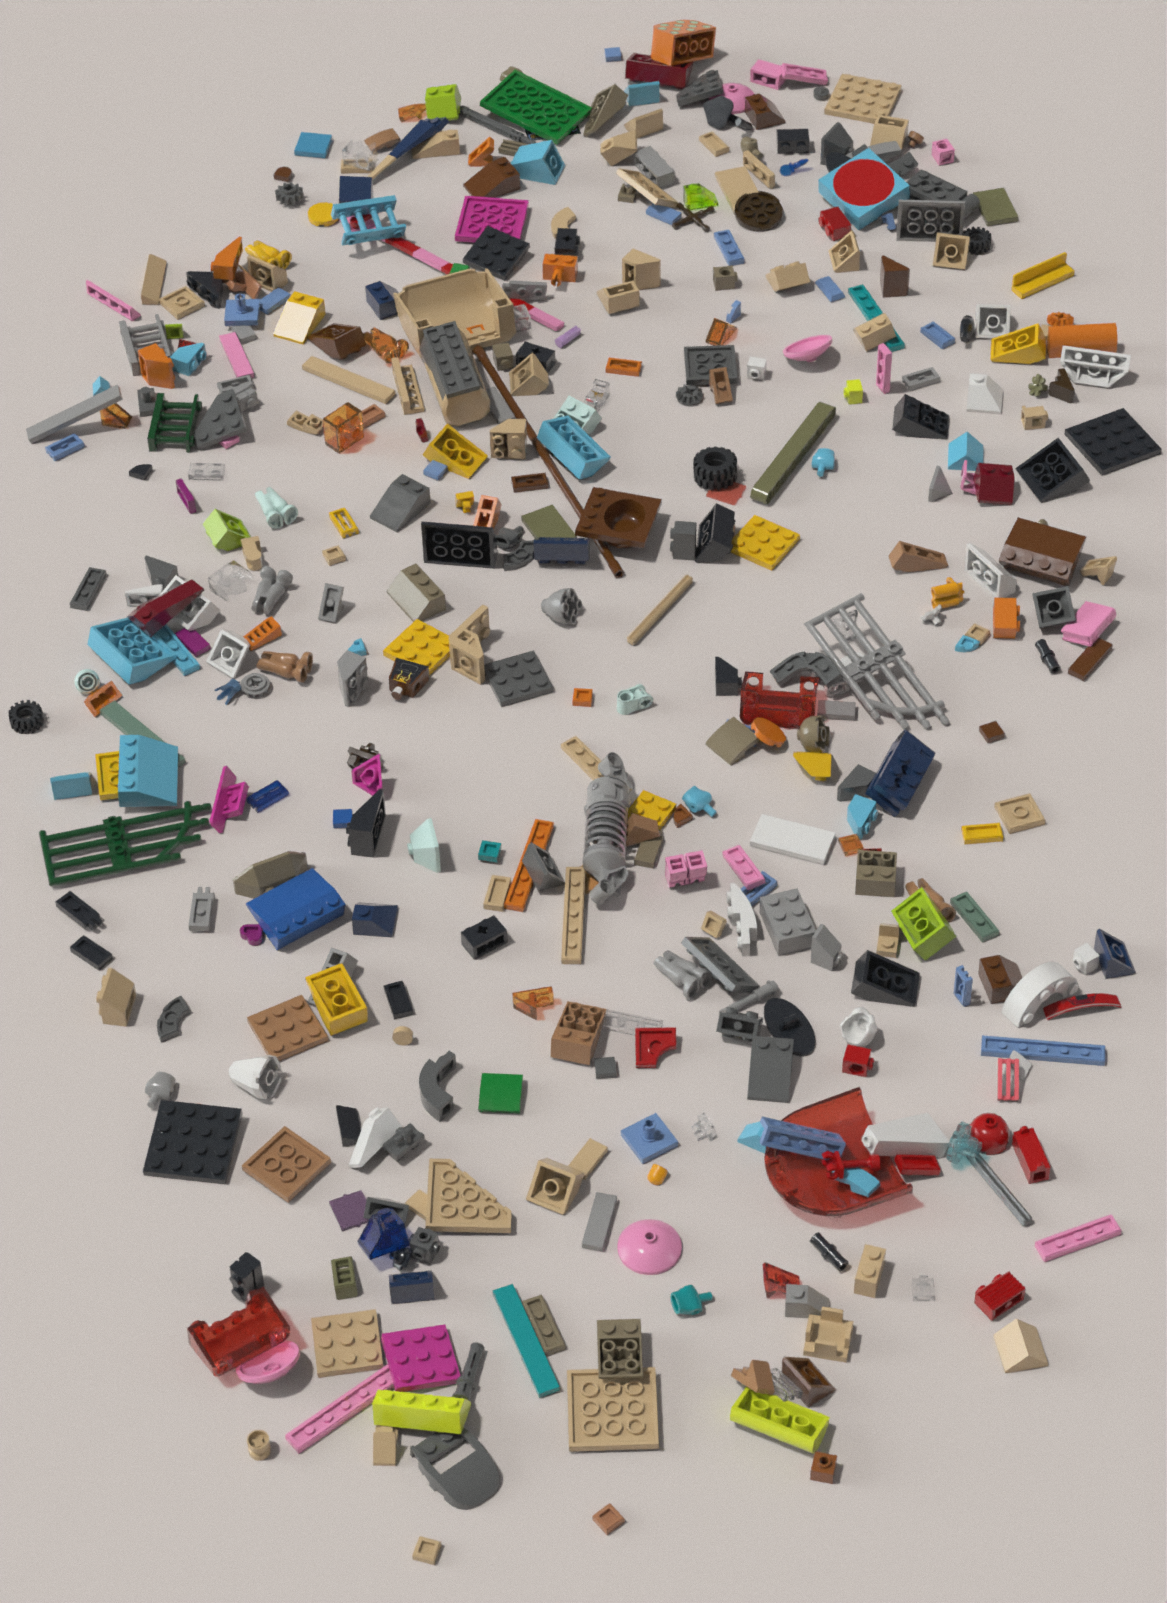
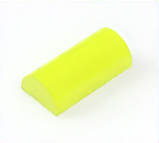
M747 1386L730 1411L731 1421L812 1454L818 1450L830 1419L826 1415L776 1395L756 1393Z

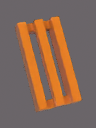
M609 357L605 373L639 377L642 361Z

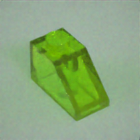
M701 184L683 186V202L689 210L708 208L711 205L713 207L718 206L715 194Z

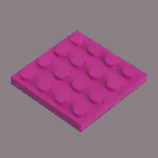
M465 196L455 232V241L476 242L487 226L521 239L529 200Z

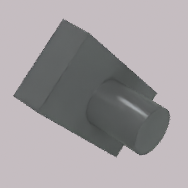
M142 387L137 390L140 417L152 416L156 402L154 388Z

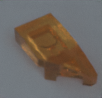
M413 104L399 108L400 121L404 122L416 116L420 120L422 118L421 114L426 111V104Z

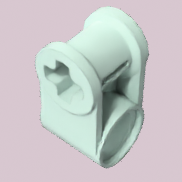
M643 684L621 690L617 694V712L622 715H628L640 709H645L653 703V697L646 692Z

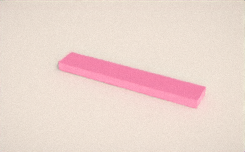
M388 1364L287 1433L285 1439L300 1454L372 1404L377 1390H392L394 1384Z

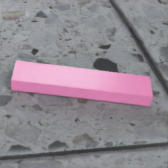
M236 333L220 335V342L236 378L250 375L253 378L254 372Z
M1112 1214L1038 1240L1034 1246L1043 1261L1047 1262L1119 1236L1122 1230Z

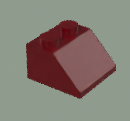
M978 462L973 476L977 502L1012 505L1015 481L1013 466Z

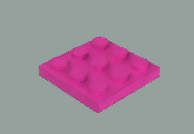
M445 1324L383 1333L381 1335L395 1391L406 1392L456 1384L460 1373Z

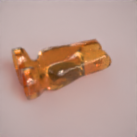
M375 327L370 329L371 333H363L365 342L388 364H392L391 358L398 357L402 359L409 349V344L406 340L399 339L397 341L394 337Z

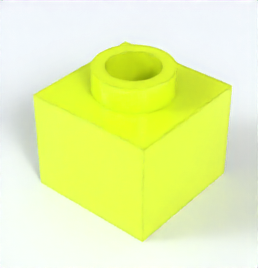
M860 379L846 380V388H843L844 398H847L849 405L862 403L863 388Z

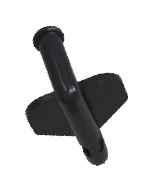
M724 96L716 97L703 105L707 122L714 128H724L728 120L735 123L737 127L740 126L748 130L753 128L750 122L732 114L734 104L732 100Z

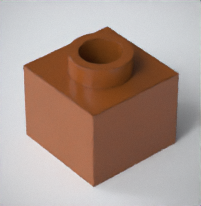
M815 1451L810 1480L833 1484L837 1466V1455Z

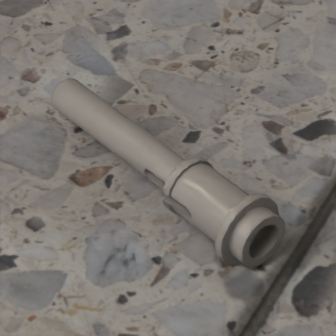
M768 980L767 984L752 990V994L727 1007L741 1009L754 1001L760 1002V1000L770 995H776L779 987L774 980ZM725 1007V1008L719 1010V1014H720V1011L726 1010L727 1007Z

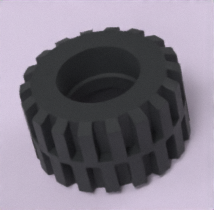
M714 446L712 448L707 447L696 453V457L693 459L694 481L698 486H703V489L718 491L727 489L728 486H732L736 482L737 456H735L734 452L725 449V447Z

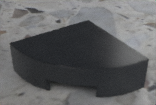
M141 464L135 466L129 471V476L145 480L153 470L152 465Z

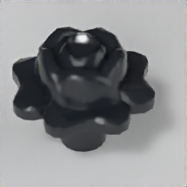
M404 1244L396 1247L395 1251H391L389 1255L390 1259L394 1261L393 1267H397L400 1271L406 1268L412 1259L410 1248H406Z

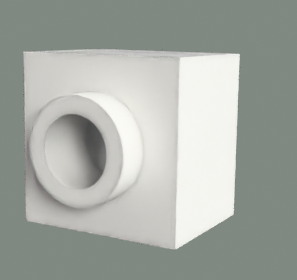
M750 356L747 364V378L764 381L767 359Z
M1086 943L1074 950L1073 964L1084 975H1087L1098 969L1100 955Z

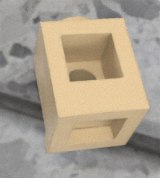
M1022 406L1021 421L1024 430L1045 428V422L1048 421V412L1044 410L1043 406L1028 408Z

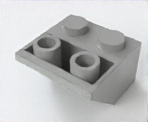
M349 650L337 661L340 690L344 704L347 707L358 698V695L369 684L366 658Z

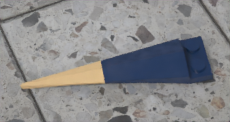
M436 117L434 119L420 120L368 177H372L373 180L407 151L439 133L449 123L446 117Z

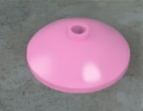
M724 83L722 84L724 93L709 97V101L719 96L732 100L734 104L732 114H739L745 112V97L753 95L754 92L743 84Z
M830 335L804 338L788 345L783 350V354L792 360L813 362L817 359L816 357L822 355L831 346L833 340Z
M654 1219L640 1220L627 1226L621 1233L617 1245L618 1255L622 1263L630 1270L643 1275H656L671 1269L679 1260L682 1251V1243L677 1231L669 1224Z
M279 1340L265 1343L257 1350L252 1349V1353L245 1357L243 1356L236 1366V1373L240 1380L251 1384L276 1381L285 1376L296 1365L300 1357V1350L297 1344L292 1341Z

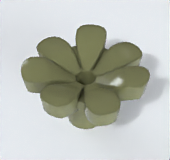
M1036 374V377L1032 378L1033 384L1029 383L1028 388L1032 389L1029 394L1040 396L1041 391H1047L1048 385L1045 384L1046 379L1042 375Z

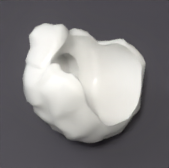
M864 1007L855 1008L849 1017H845L844 1021L840 1024L843 1038L850 1045L858 1047L868 1045L874 1039L878 1029L874 1015L869 1014L868 1010Z

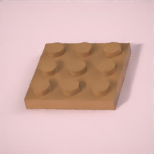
M303 995L247 1017V1022L265 1053L276 1056L279 1062L328 1041L325 1031Z
M284 1126L242 1165V1170L289 1203L331 1164V1158Z

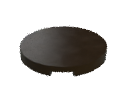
M758 191L756 193L743 194L735 204L734 214L738 223L744 228L763 232L775 228L781 222L783 208L777 197L768 192Z

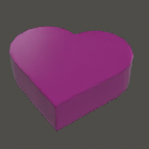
M246 924L240 928V936L242 939L247 940L249 945L257 946L262 943L263 930L259 924Z

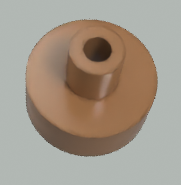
M910 131L907 136L911 140L908 144L911 147H914L916 143L922 144L924 140L922 135L914 131Z

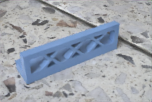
M763 1116L760 1120L764 1128L760 1139L762 1146L823 1159L822 1153L826 1151L833 1153L838 1151L841 1157L846 1145L838 1133Z

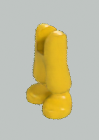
M259 240L254 241V246L250 244L245 248L246 253L250 256L283 269L288 267L292 259L289 251L282 250L280 252L278 249Z

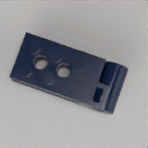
M907 729L903 730L892 743L865 794L876 801L878 805L892 816H897L900 810L903 811L907 808L936 752Z

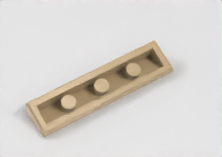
M153 254L148 256L141 291L142 304L159 305L167 264L166 260Z

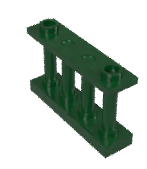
M165 393L157 394L147 437L149 452H156L157 445H160V443L185 444L186 452L190 453L191 446L195 444L194 432L199 411H202V401H199L198 394H195L193 403L168 402V400H165ZM191 409V414L166 413L165 410ZM165 420L189 421L188 425H163ZM186 432V437L160 436V433Z

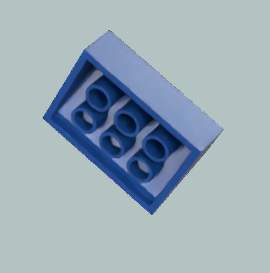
M313 868L246 903L247 908L276 950L343 916L346 905L335 888Z

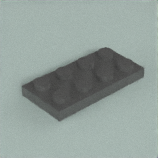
M684 937L681 944L687 948L686 951L699 960L700 965L707 968L715 979L720 980L729 992L747 993L760 987L710 937Z

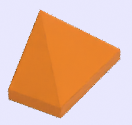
M110 681L92 694H89L84 703L95 717L100 713V709L119 699L122 694L115 684Z

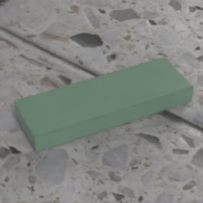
M967 891L950 898V904L981 942L999 935V929Z

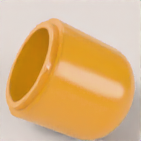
M653 1164L647 1179L653 1185H661L668 1170Z

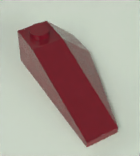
M191 579L139 605L127 617L147 635L152 637L205 590Z

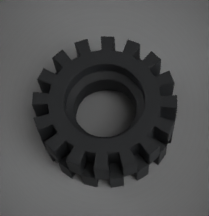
M977 226L976 229L971 227V229L967 228V230L963 231L962 236L970 237L969 252L971 255L973 253L975 255H978V253L983 255L984 252L987 253L990 250L992 236L988 230L985 231V228L980 229Z
M22 700L20 701L21 704L16 702L15 707L11 706V710L8 711L11 728L15 732L19 731V734H23V732L29 734L28 731L34 733L35 729L39 730L44 722L40 704H36V701L31 703L30 700H27L26 703ZM27 715H30V716H31V717L26 718V719H22V718H21V717L27 716Z

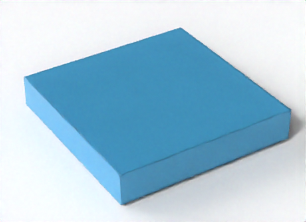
M301 132L294 155L326 158L332 141V135Z

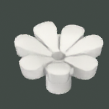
M941 604L932 611H927L920 618L923 621L929 619L935 625L941 622L937 616L941 611Z

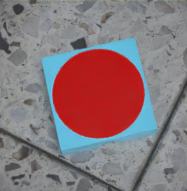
M867 148L818 179L819 193L832 206H839L844 216L858 230L875 221L883 213L897 207L899 200L910 198V185L870 148Z

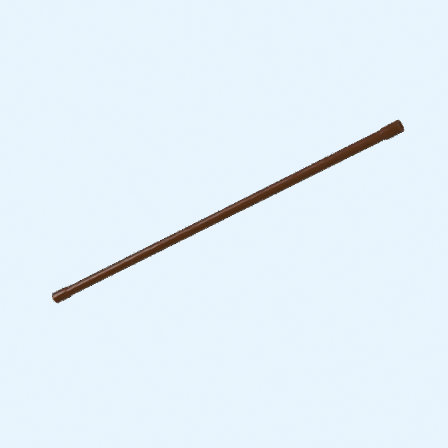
M476 346L473 349L474 354L482 363L516 419H526L488 359V355L482 346ZM526 419L529 440L580 519L584 510L543 444L537 439V434ZM592 539L608 563V567L616 578L622 577L624 570L614 558L605 542Z

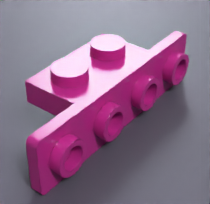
M224 766L222 769L209 821L218 833H223L226 819L242 815L249 789L246 782L235 784L236 776L228 766Z

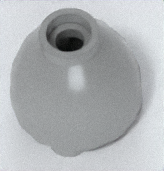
M564 588L554 592L547 599H543L541 609L543 613H547L556 622L574 625L579 610L582 609V601L578 599L573 588Z

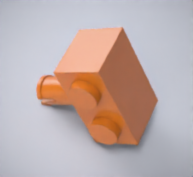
M545 254L542 263L543 280H551L553 286H556V282H558L557 287L561 285L562 281L576 282L578 257Z

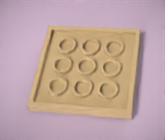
M842 74L824 109V114L874 124L878 115H890L901 92L902 85Z
M643 1367V1378L599 1379L598 1369L567 1370L569 1452L659 1449L655 1367Z

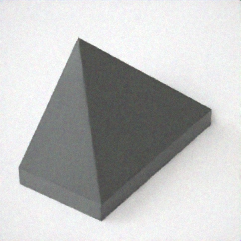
M367 1197L363 1218L405 1226L409 1205L391 1199Z

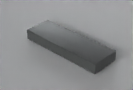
M88 568L70 602V608L88 611L107 575L106 570Z

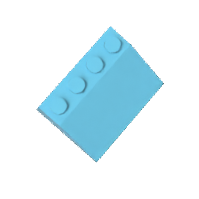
M128 617L91 626L87 645L129 685L146 680L177 658V654L156 634L150 637L129 620Z
M120 735L119 807L177 806L178 746L142 735Z

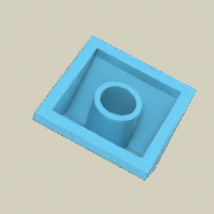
M659 81L628 85L624 90L628 95L627 102L629 106L659 103Z
M965 432L950 442L948 445V470H962L964 460H967V471H975L978 462L983 463V444L969 432Z
M90 772L50 778L54 800L92 795Z

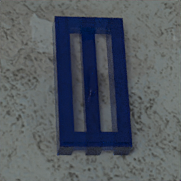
M276 780L248 796L246 800L259 813L288 796L289 792Z

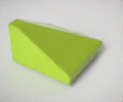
M165 324L167 339L184 338L182 324Z

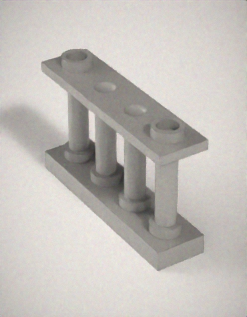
M155 314L156 323L132 328L130 326L127 327L125 320L119 321L121 337L133 376L140 375L139 358L136 357H138V350L142 349L135 347V345L161 340L162 344H158L160 349L163 348L168 358L173 355V351L169 350L163 331L165 330L164 321L160 320L158 314ZM158 330V334L137 338L130 337L132 334Z

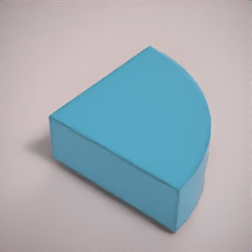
M963 635L956 644L955 651H973L979 647L980 641Z
M362 638L355 640L354 644L348 648L349 651L360 656L367 655Z

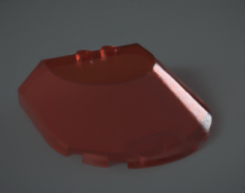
M860 1087L802 1107L781 1120L840 1134L846 1143L841 1160L868 1159V1156L871 1155L861 1141L867 1126L873 1125L867 1112ZM766 1146L764 1155L765 1170L772 1187L790 1205L807 1213L820 1216L848 1215L913 1193L912 1184L904 1182L890 1156H879V1171H870L867 1167L861 1168L875 1177L881 1184L869 1197L851 1192L849 1184L828 1179L826 1173H828L827 1168L821 1161L825 1159Z

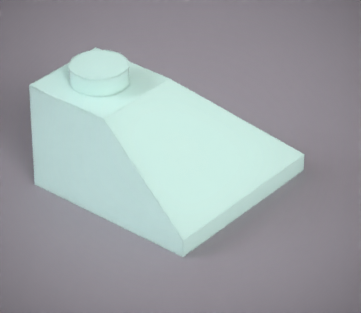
M429 818L410 834V843H407L409 855H413L415 863L439 873L441 872L439 845L432 818Z

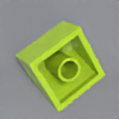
M457 84L426 88L425 104L427 119L446 117L449 121L459 118L461 95Z
M214 509L203 523L206 534L211 538L213 546L217 549L230 551L242 547L241 539L251 537L241 519L218 509Z

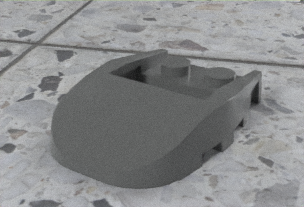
M464 1427L461 1434L435 1432L416 1446L412 1445L410 1447V1455L412 1458L415 1456L418 1460L419 1470L429 1481V1486L434 1492L437 1490L442 1494L444 1500L457 1509L470 1510L480 1506L494 1496L500 1487V1476L496 1465L476 1436ZM465 1441L474 1448L475 1451L442 1474H439L432 1465Z

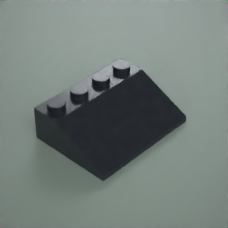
M421 522L424 563L495 569L498 549L493 527Z

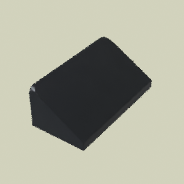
M336 1105L342 1146L356 1145L361 1132L357 1109Z

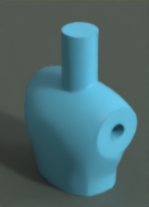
M828 448L818 449L812 458V467L818 469L817 475L822 477L825 470L834 469V451Z
M696 786L690 788L682 797L689 810L694 813L702 809L711 817L717 813L709 805L712 801L711 794L698 789Z

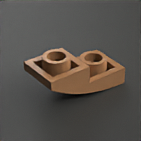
M390 128L368 137L364 142L372 154H374L384 146L390 148L401 139L395 130Z

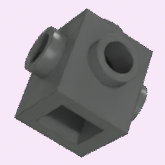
M418 1227L415 1234H411L408 1246H410V1253L413 1259L431 1264L435 1255L440 1250L441 1243H439L438 1233L431 1229Z

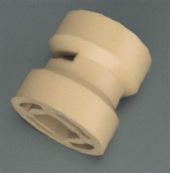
M264 1430L250 1432L247 1437L250 1457L257 1461L265 1460L271 1453L269 1435Z

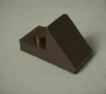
M1065 368L1058 369L1055 381L1050 382L1049 395L1067 403H1073L1075 389Z

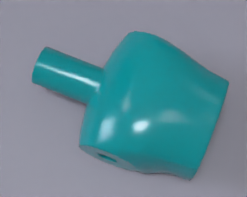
M686 1285L672 1292L670 1299L676 1314L695 1315L702 1311L701 1302L711 1301L713 1296L711 1292L698 1294L693 1285Z

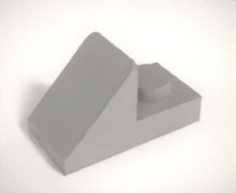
M325 583L318 619L337 622L344 608V605L341 604L344 587Z

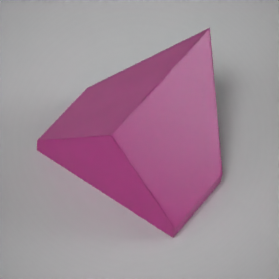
M380 753L351 771L353 784L373 796L379 789H383Z

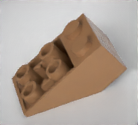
M567 1001L551 1038L550 1057L590 1065L597 1048L607 1009Z

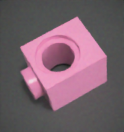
M948 139L932 142V156L939 166L954 162L955 149Z

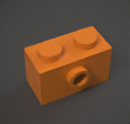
M994 597L993 638L1015 639L1016 632H1020V621H1017V616L1020 615V605H1016V598Z

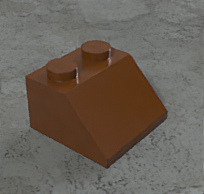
M760 93L745 97V114L756 130L785 123V119L775 104Z
M1001 955L980 958L978 975L990 1003L995 1004L1006 1001L1010 992L1023 978L1017 963Z

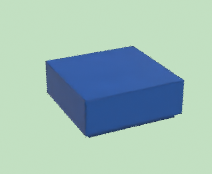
M352 809L333 810V828H346L347 823L351 822Z

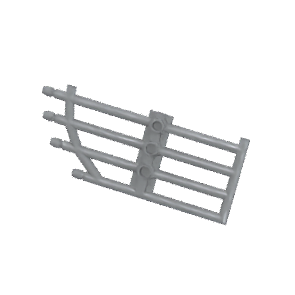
M862 593L804 623L875 720L881 718L879 712L875 709L891 713L903 729H908L909 724L904 720L903 715H915L919 722L922 723V726L928 730L931 728V725L923 714L933 711L945 726L950 723L947 716L941 710L942 707H945L942 700L935 702L902 658L906 653L901 644L896 639L890 642L863 606L861 601L865 597ZM854 605L884 646L875 650L846 609ZM839 613L869 654L859 658L830 618ZM821 622L826 624L853 662L847 666L842 664L816 629V625ZM896 661L928 705L918 707L888 668L887 664ZM881 669L909 708L896 707L871 673ZM865 677L884 703L869 699L856 681Z

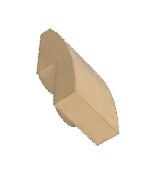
M297 410L287 420L288 426L310 434H318L326 424V421L313 414L308 417Z

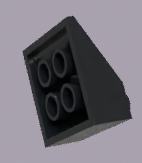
M1056 438L1015 468L1041 503L1075 492L1091 481L1084 469L1059 438Z

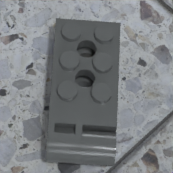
M922 169L907 181L910 185V198L907 200L965 201L964 219L980 206V200L976 195H967L966 190Z

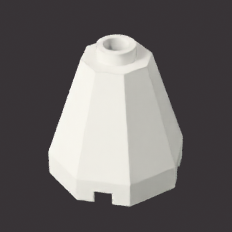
M272 1055L243 1059L233 1062L229 1068V1076L232 1082L255 1097L267 1099V1097L275 1095L281 1083L278 1071L281 1072L282 1066L277 1057Z

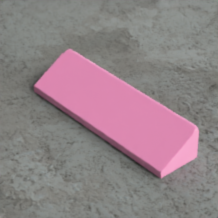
M86 280L88 295L131 321L141 316L130 305Z

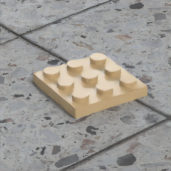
M376 1309L311 1318L318 1378L383 1368Z

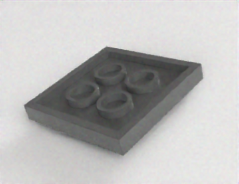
M734 345L684 347L686 385L710 384L709 370L723 367L727 368L729 383H737Z
M534 650L484 664L485 677L501 707L553 692V686Z

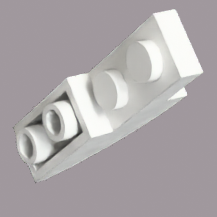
M730 883V891L726 892L727 903H731V906H727L728 918L732 919V926H736V932L740 933V937H737V948H741L742 956H750V941H757L755 914L750 902L735 883Z

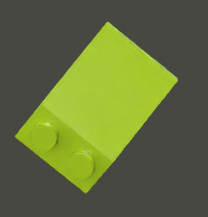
M923 887L891 910L913 950L925 961L957 937L948 921Z

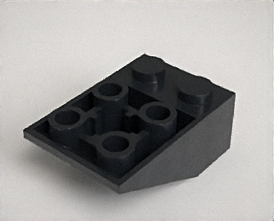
M906 394L894 407L892 430L906 437L943 440L948 438L949 415Z

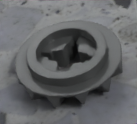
M683 385V387H678L676 399L686 405L697 404L703 399L702 389L698 388L697 385Z

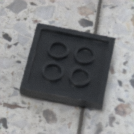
M487 226L462 260L464 264L485 272V269H488L494 277L505 281L529 250L530 243Z

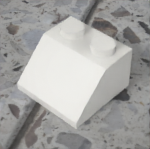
M977 304L975 338L992 339L1009 333L1011 305Z

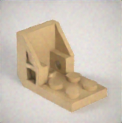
M483 604L449 635L451 669L480 685L485 681L484 654L480 642L490 634L489 609Z

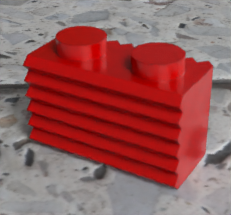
M839 206L820 211L819 225L824 227L826 235L830 236L833 241L841 240L851 231V223L844 216Z
M1010 1271L1003 1275L998 1274L993 1278L992 1283L987 1286L982 1285L976 1290L974 1304L993 1321L1011 1307L1023 1301L1026 1288Z

